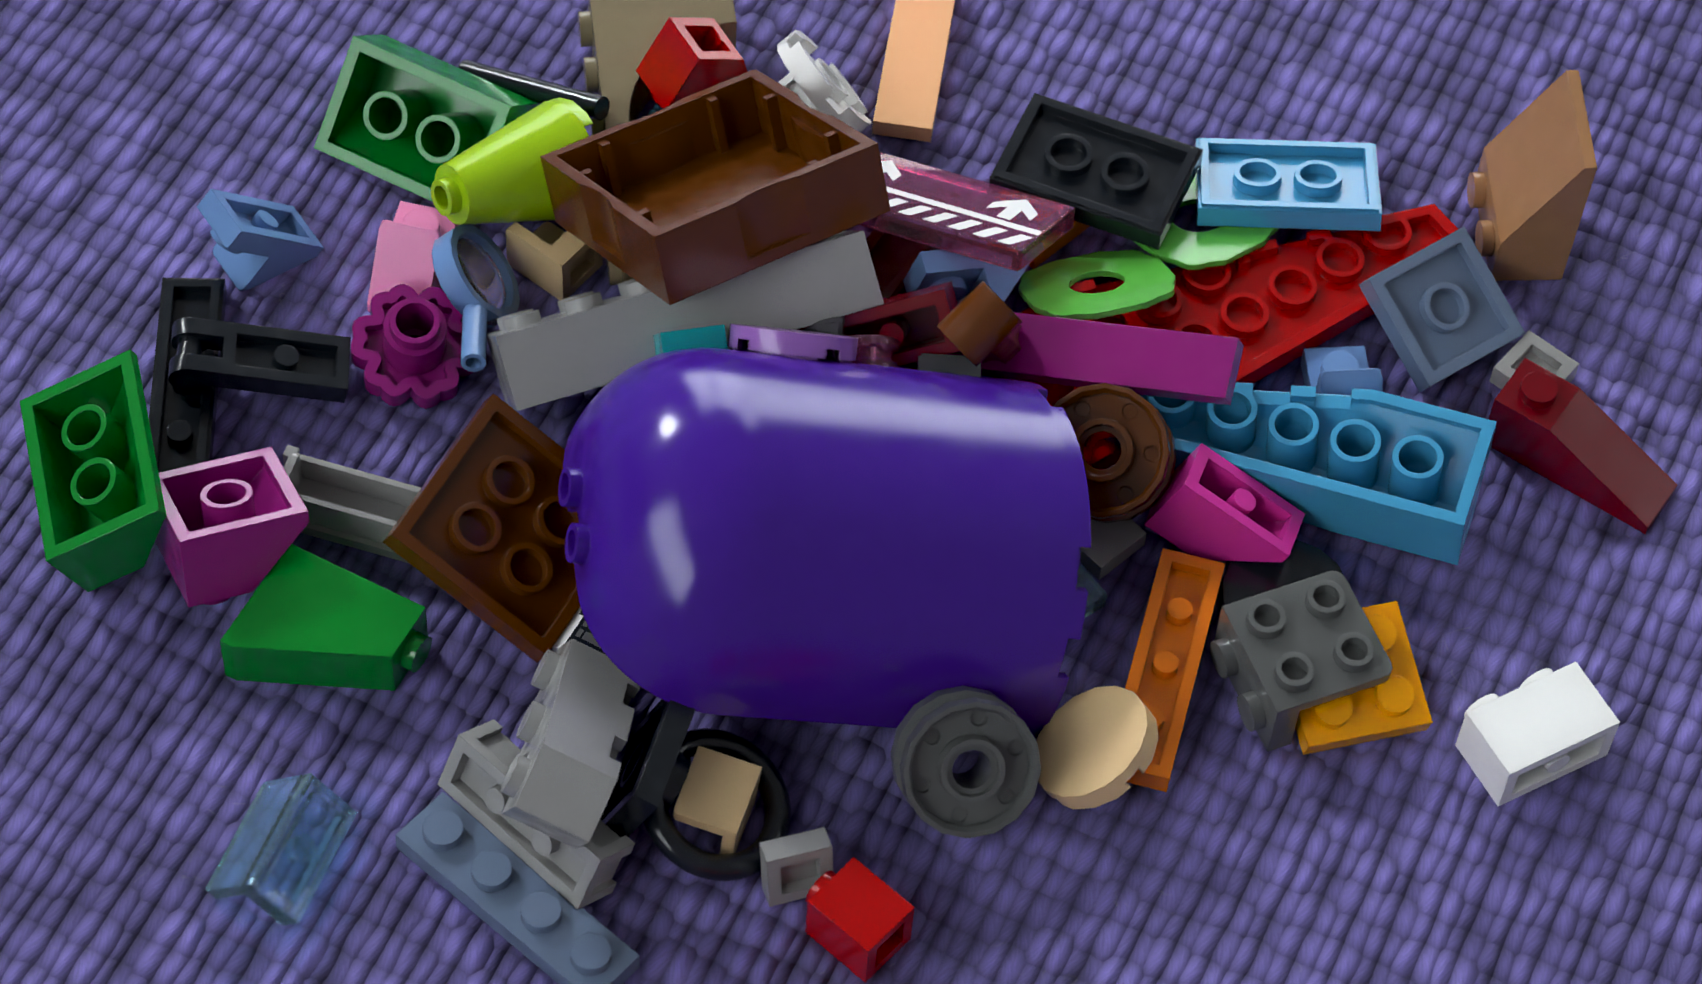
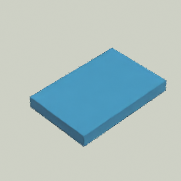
M1196 138L1195 147L1203 149L1202 162L1195 175L1198 226L1380 231L1382 207L1376 144Z

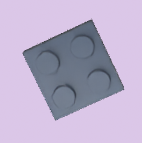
M1465 226L1359 284L1361 291L1419 392L1525 334L1524 329Z

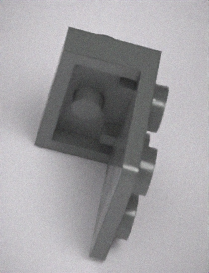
M1328 571L1223 605L1215 639L1210 643V654L1217 673L1223 679L1229 677L1238 694V710L1245 727L1250 732L1257 731L1267 752L1291 744L1300 711L1385 683L1390 678L1392 663L1348 581L1338 571Z

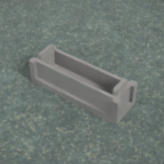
M286 446L283 453L284 469L309 512L310 522L301 533L408 563L385 545L383 541L421 490V487L300 454L298 447Z
M494 719L458 734L437 785L577 910L611 894L616 886V882L612 878L621 858L631 853L635 843L626 835L619 837L605 823L599 820L590 842L575 849L502 814L509 795L500 792L501 786L513 760L520 754L521 749L511 742L506 735L501 733L503 727Z

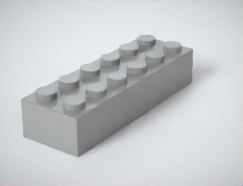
M845 230L672 305L667 304L636 280L630 279L617 284L620 292L618 296L602 300L601 293H594L593 291L571 296L557 301L559 313L541 318L539 309L533 310V308L497 318L499 330L487 333V342L505 403L514 410L520 411L607 385L626 369L656 356L653 335L661 332L724 324L728 343L730 323L797 330L813 325L823 319L841 317L884 304L864 230Z

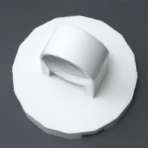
M793 31L777 45V51L790 72L778 83L798 94L803 103L810 108L832 115L857 131L862 132L871 124V120L864 115L867 113V110L854 89L833 63L828 66L822 59L814 60L810 56L818 48L810 38L801 31Z

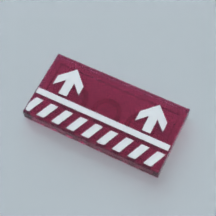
M880 152L891 211L859 224L1018 272L1073 228L1075 207Z

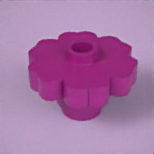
M399 284L391 288L389 292L385 291L374 295L370 302V315H364L354 320L352 326L353 339L350 347L351 362L356 367L365 370V389L375 396H381V399L388 405L399 406L411 397L419 407L424 409L432 408L440 401L454 398L459 390V377H465L473 373L461 366L462 315L451 304L444 291L439 287H429L418 295L410 286Z

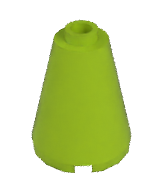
M559 97L539 104L439 166L431 185V197L435 208L441 215L446 216L452 223L457 225L555 220L540 156L589 137L585 126L593 124L592 120L572 100Z

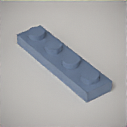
M444 792L437 796L395 835L396 848L558 984H623L640 967V955L585 909L577 910L486 827Z

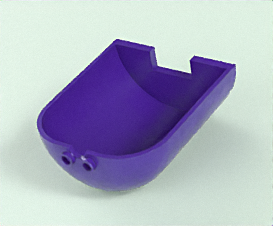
M689 348L658 354L626 369L604 386L582 412L567 440L563 470L558 485V498L560 505L567 507L568 512H576L579 523H571L568 527L565 538V556L568 563H574L577 592L585 621L603 652L628 678L651 694L667 702L672 700L684 706L694 708L696 712L723 716L897 728L913 705L935 691L968 686L990 691L1009 704L1026 723L1033 737L1038 738L1043 727L1050 723L1067 687L1069 677L1065 672H1059L1063 663L1068 639H1081L1088 598L1087 589L1085 587H1077V576L1081 557L1080 547L1091 548V514L1085 466L1073 426L1063 407L1050 406L1047 401V389L1039 384L1027 381L851 362L843 363L818 359V361L720 348Z

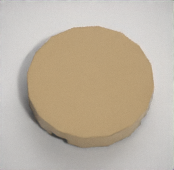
M1119 686L1095 687L1072 697L1054 713L1050 723L1046 724L1038 735L1036 742L1038 743L1041 764L1038 782L1050 797L1057 799L1062 805L1073 810L1097 808L1119 798L1131 788L1127 781L1133 777L1138 769L1143 774L1153 760L1159 740L1155 716L1133 691Z

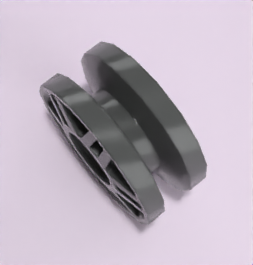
M968 686L937 690L913 705L897 727L890 752L894 780L919 818L942 834L963 838L996 833L1018 819L1033 799L1041 773L1038 743L1022 718L1016 714L1009 704L990 691ZM970 750L979 752L977 762L971 769L963 773L952 772L954 761L960 754Z

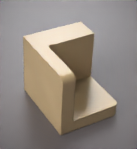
M514 222L506 229L507 260L511 267L558 300L570 297L603 265V256L569 231L564 232L551 222H544L533 233L517 222Z
M698 746L674 807V819L722 836L720 854L736 853L757 798L762 767Z

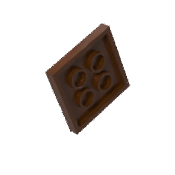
M493 393L483 402L383 543L531 659L539 662L548 649H552L580 608L574 563H568L565 556V538L568 527L571 523H579L576 512H568L567 507H562L559 503L558 485L563 470L565 449Z

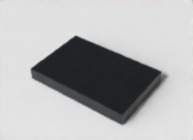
M1034 93L989 178V192L1012 200L1027 199L1031 206L1159 250L1201 165L1203 149Z

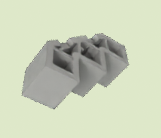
M571 639L560 646L557 653L548 649L534 673L531 685L540 690L535 701H532L516 733V737L525 741L520 754L513 760L504 778L500 792L509 795L502 814L576 849L590 842L618 780L622 763L617 761L616 757L627 742L635 710L629 707L628 704L631 698L634 699L640 686L615 666L607 655Z

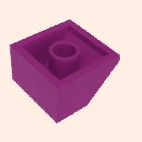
M272 446L159 473L166 517L155 542L188 608L202 604H220L227 601L230 597L253 592L310 522L308 509Z

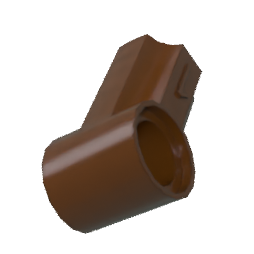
M984 281L937 325L943 334L975 366H978L981 362L986 363L988 361H1000L1006 364L1021 350L1019 332L1022 327L1020 325L1022 320Z

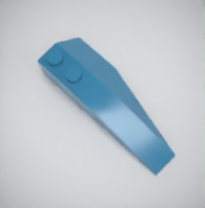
M1236 382L1231 405L1140 395L1160 411L1173 433L1177 459L1174 470L1203 443L1304 512L1305 516L1302 521L1304 523L1338 534L1458 565L1474 515L1497 421L1374 389L1352 388L1351 395L1316 393V386L1291 385V392L1253 390V383ZM1111 437L1103 438L1121 448L1118 439Z

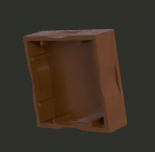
M757 69L682 98L653 114L616 125L540 156L556 223L669 305L891 211L878 143L836 117L810 108L803 103L798 94Z

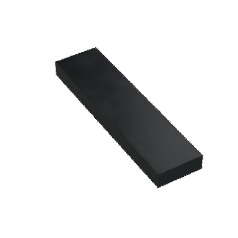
M162 278L149 410V423L159 473L212 460L218 387L203 386L197 390L177 389L169 383L168 372L169 361L172 357L176 356L177 352L171 345L173 323L184 317L224 321L227 294L225 279ZM209 349L202 352V355L220 357L221 351Z

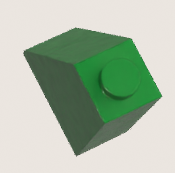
M293 544L290 545L272 567L220 640L225 675L237 681L390 691L397 689L408 671L415 673L421 668L432 644V638L428 636L426 607Z

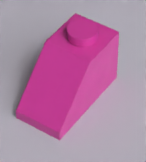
M1201 443L1173 471L1170 486L1155 506L1150 509L1144 525L1190 555L1215 561L1282 563L1290 556L1305 513Z

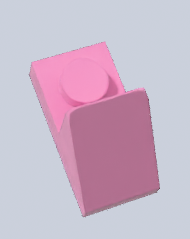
M400 201L394 220H382L379 227L367 301L368 311L370 312V302L374 295L385 291L389 292L391 288L399 284L410 286L418 295L429 287L435 286L440 288V283L433 267V245L436 239L458 225L452 223L446 216L441 215L436 208Z

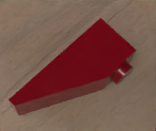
M1527 358L1522 361L1494 399L1489 420L1497 421L1491 448L1640 532L1647 533L1674 494L1677 484L1579 387Z

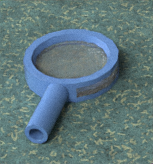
M460 224L435 240L432 249V259L441 288L451 304L462 315L461 366L467 371L478 372L485 368L487 328L491 329L498 324L497 318L516 313L520 296L518 283L511 265L501 249L486 233L474 225Z

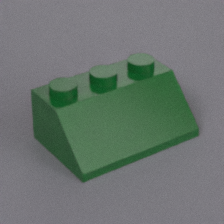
M386 35L353 36L314 148L433 202L431 185L439 166L538 106V103Z
M129 349L20 400L46 562L87 592L143 568L166 517L138 358Z

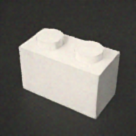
M1574 662L1554 672L1551 668L1539 670L1528 677L1521 684L1520 688L1498 697L1497 694L1493 693L1475 701L1464 714L1465 718L1455 746L1499 807L1606 756L1620 721L1578 663Z

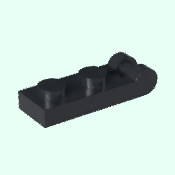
M184 317L176 320L172 325L171 345L177 352L176 356L172 357L169 361L168 380L172 386L181 390H197L203 386H212L344 403L349 386L351 337ZM209 349L221 351L220 357L202 355V352Z

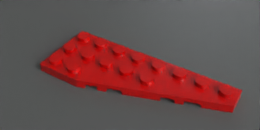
M1435 204L1382 215L1380 231L1344 230L1331 233L1330 230L1317 229L1308 231L1305 239L1278 245L1276 239L1268 240L1265 246L1227 265L1206 267L1199 270H1188L1181 267L1172 268L1170 270L1176 276V284L1174 287L1175 293L1171 298L1158 302L1146 309L1086 321L1239 338L1244 348L1236 382L1254 384L1302 356L1304 348H1316L1375 314L1361 291L1359 284L1459 229ZM1090 279L1076 282L1070 288L1081 293H1101L1116 289L1124 282L1117 280L1095 285L1094 280ZM1030 307L1020 312L1025 314L1041 315L1035 313ZM1032 382L1048 390L1047 401L1050 406H1053L1057 400L1079 388ZM1104 439L1098 441L1091 452V462L1094 468L1103 470L1116 464L1120 458L1121 448Z

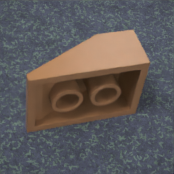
M1566 70L1484 147L1478 171L1469 173L1467 182L1468 204L1470 208H1478L1480 219L1476 224L1475 246L1481 256L1486 257L1487 266L1496 281L1562 280L1597 170L1579 70Z

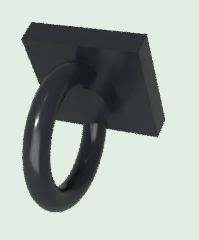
M662 699L631 732L620 759L622 764L618 780L600 820L619 837L625 835L629 837L644 822L650 838L662 854L682 870L697 877L713 881H734L761 871L759 842L788 836L790 829V798L780 772L760 748L739 735L712 728L688 731L696 709L672 700L667 702ZM698 746L762 767L758 789L764 804L763 827L757 839L740 852L716 854L700 849L689 842L678 831L668 812L686 780L691 766V757L695 756Z

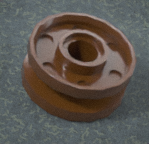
M1108 383L1082 386L1057 400L1053 406L1063 407L1073 426L1080 446L1088 485L1091 520L1103 523L1131 520L1155 506L1170 486L1177 460L1173 433L1160 411L1132 389ZM1111 437L1118 439L1121 446V454L1116 464L1109 469L1100 470L1094 468L1091 462V452L1095 444L1103 438Z

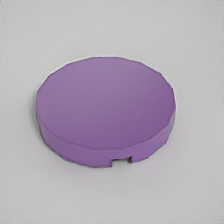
M730 323L727 343L730 350L746 351L747 340H749L748 350L757 353L817 361L818 358L827 359V356L834 357V351L838 350V362L852 363V361H856L858 338L804 330Z

